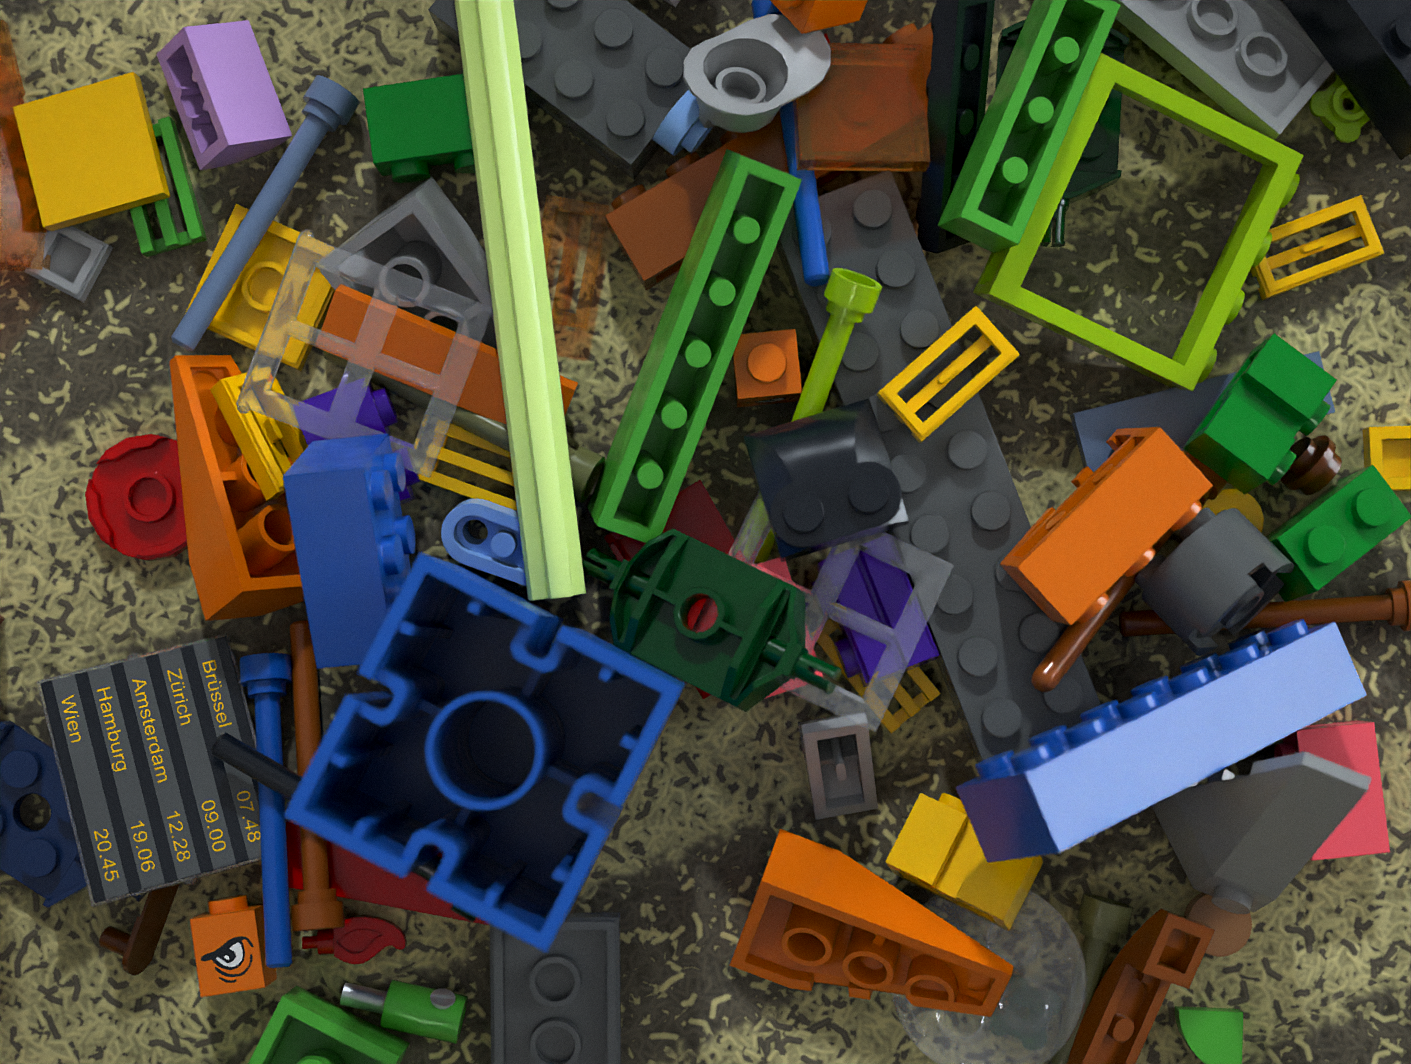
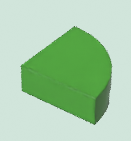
M1175 1006V1019L1178 1030L1196 1057L1205 1064H1242L1243 1012L1240 1009Z

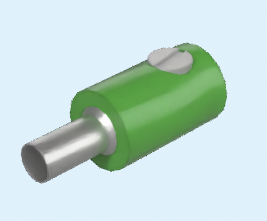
M398 980L391 981L388 991L345 983L340 1005L382 1014V1028L457 1044L462 1030L468 996L453 993L448 989H434Z

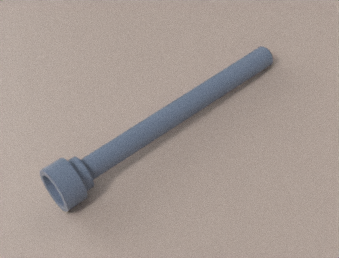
M316 75L303 96L307 104L302 113L306 118L171 336L172 342L188 352L194 351L328 131L335 132L339 124L347 125L360 104L359 100L351 92L331 79Z

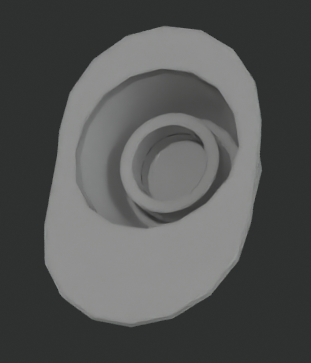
M768 14L749 20L691 48L683 62V79L690 93L696 97L699 105V120L704 128L718 126L731 132H754L769 124L782 106L809 93L823 82L831 66V48L820 30L801 34L784 15Z

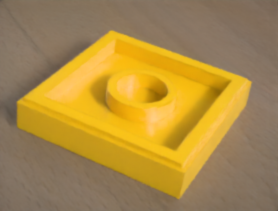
M134 72L13 107L43 228L55 231L171 197L141 79Z
M238 204L235 205L187 310L249 209ZM273 220L207 330L302 371L324 323L335 292L316 265L336 248Z

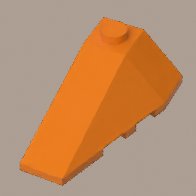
M175 355L169 362L188 557L205 621L262 616L305 601L286 494L283 493L277 499L266 501L210 390L220 379L242 374L231 355ZM289 457L288 460H289L290 464L292 465L293 463H292V461H291V459H290V457Z
M779 829L730 963L732 967L791 989L811 991L814 982L848 987L849 997L870 1000L872 991L905 995L906 999L913 1006L987 1017L992 1016L1012 976L1014 968L1012 964L843 852L783 829Z

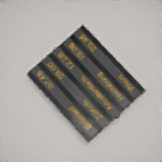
M229 633L142 655L131 653L126 659L36 681L92 908L181 883L193 885L197 882L198 878L261 861L258 781L223 762L211 753V748L221 733L225 732L256 750V736L243 686L240 684V675Z

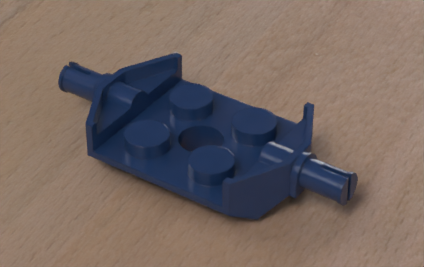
M1 721L0 869L45 898L42 905L49 908L90 887L57 750L12 721ZM30 794L41 795L47 800L51 808L50 820L41 830L30 829L23 823L20 817L21 803ZM149 890L129 895L140 902Z

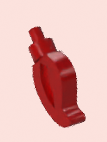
M368 915L352 916L345 919L344 928L318 930L317 936H302V949H318L319 955L334 954V957L354 965L369 961L386 946H393L396 949L402 950L407 945L405 933L400 927L386 919Z

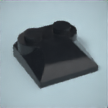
M869 398L743 436L781 562L908 524L909 519L902 500L901 486L893 472Z

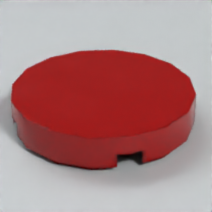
M147 434L128 437L107 449L96 463L99 465L94 470L92 479L88 480L85 492L88 519L100 539L123 555L147 561L175 557L188 549L177 440Z

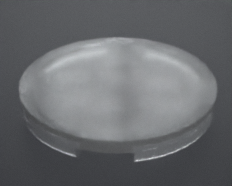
M1029 891L1010 931L937 895L923 905L924 907L1012 964L1014 968L1012 976L991 1017L913 1006L906 999L905 995L892 993L899 1020L913 1043L937 1064H1046L1055 1057L1072 1036L1084 1011L1088 988L1086 963L1081 946L1071 927L1061 914L1044 899Z

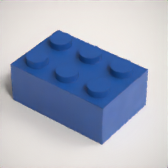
M389 433L312 441L283 475L317 669L361 665L411 571L409 554H414L415 530L411 516H402L398 492H403L405 489V468L401 454L399 452L392 453Z

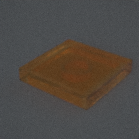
M828 43L831 48V66L823 82L809 93L793 100L797 170L926 172L930 163L922 44Z

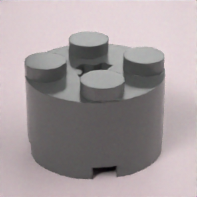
M1208 507L1200 510L1180 530L1179 535L1184 541L1167 558L1164 555H1159L1152 559L1142 568L1134 581L1143 590L1142 600L1197 656H1203L1219 647L1211 639V636L1225 627L1233 635L1244 628L1268 605L1283 587L1284 583L1276 574L1292 573L1294 564L1236 508L1222 510L1216 515Z

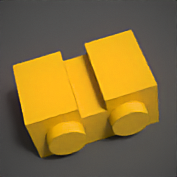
M920 793L885 862L895 875L1010 931L1043 864V859L1041 856L987 863L962 801L946 793H942L938 801Z

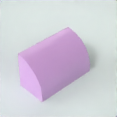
M249 20L183 27L156 54L200 170L218 168L240 162L269 151L292 137Z

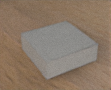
M74 226L55 231L47 230L24 272L84 303L113 247Z

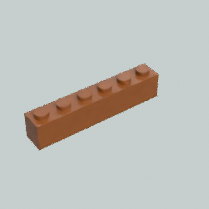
M931 22L919 30L914 23L900 28L882 42L885 50L865 62L860 55L846 60L828 74L831 82L811 94L803 95L817 189L926 125L928 109L926 81L931 70L933 45ZM780 111L777 112L769 124L758 131L748 133L727 131L719 139L722 144L720 148L703 158H700L697 152L686 155L666 169L665 173L668 176L666 180L649 190H646L643 184L637 185L625 191L611 202L614 210L605 215L607 226L646 291L679 272L726 149L788 173Z

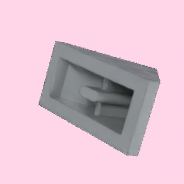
M862 711L798 722L815 819L878 809L866 714Z

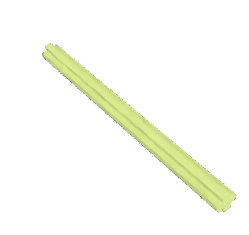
M454 0L528 601L586 594L514 0Z

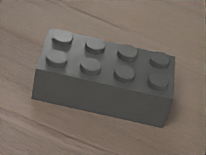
M435 0L428 10L437 30L460 47L455 1ZM514 0L526 98L635 180L660 148V145L653 141L658 127L677 101L689 90L683 79V62L691 49L627 0Z

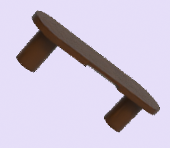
M180 881L150 889L141 916H137L131 935L112 926H108L102 932L99 940L100 946L123 956L122 967L126 973L134 976L138 975L150 964Z

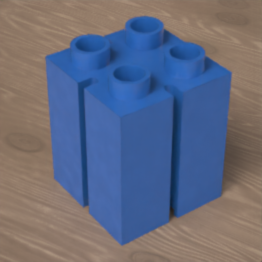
M419 553L358 671L359 674L369 679H374L391 688V690L345 696L283 816L401 878H405L443 851V860L436 874L429 882L426 891L547 952L579 896L624 808L622 806L634 788L687 682L584 629L561 626L564 619L459 565ZM555 638L556 641H555V643L553 644L552 648L550 649L551 643H552L553 639Z

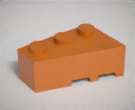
M1161 427L1117 429L1106 441L1114 450L1111 456L1095 472L1088 466L1083 468L1071 481L1077 489L1056 510L1053 507L1048 508L999 564L1051 621L1072 626L1076 621L1081 624L1090 620L1106 605L1109 596L1105 592L1122 575L1130 577L1151 561L1156 553V550L1152 547L1156 541L1169 529L1172 531L1181 529L1200 512L1202 504L1199 499L1213 485Z

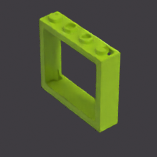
M1100 53L1019 245L996 253L991 252L973 293L1171 388L1176 387L1181 390L1194 391L1196 384L1202 383L1214 367L1217 358V350L1214 346L1224 325H1229L1236 318L1243 305L1245 293L1241 288L1251 267H1256L1269 250L1272 241V233L1269 232V229L1278 209L1284 208L1297 190L1300 177L1296 174V171L1304 155ZM1112 89L1263 164L1172 359L1020 287Z

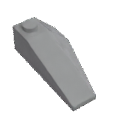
M432 176L381 212L316 265L334 290L340 284L497 349L486 253L469 225Z
M1300 752L1253 762L1250 775L1235 776L1234 773L1227 769H1222L1210 775L1207 784L1197 785L1198 782L1152 805V809L1193 889L1212 896V903L1223 910L1236 914H1248L1256 912L1277 899L1368 791L1371 778L1308 752Z

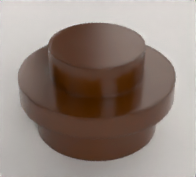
M1321 435L1314 439L1304 437L1298 440L1289 449L1296 454V458L1280 480L1288 489H1299L1304 495H1312L1320 491L1335 477L1341 467L1342 459L1335 453L1336 444L1326 435Z

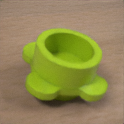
M1337 74L1335 75V82L1326 91H1317L1310 98L1309 108L1311 113L1316 117H1320L1322 123L1334 132V137L1340 142L1350 143L1358 139L1361 134V127L1370 120ZM1343 100H1351L1353 102V109H1344L1342 105Z

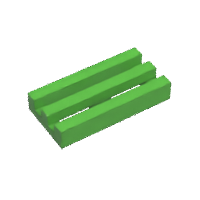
M170 116L158 119V123L152 126L155 138H163L188 231L177 233L168 198L154 202L163 238L156 240L146 204L131 208L130 213L140 250L146 257L207 240L175 121Z

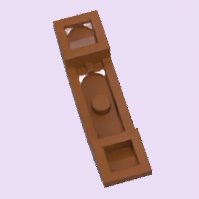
M1162 908L1151 916L1125 944L1097 987L1075 1036L1067 1064H1135L1171 983L1187 989L1190 988L1215 929Z

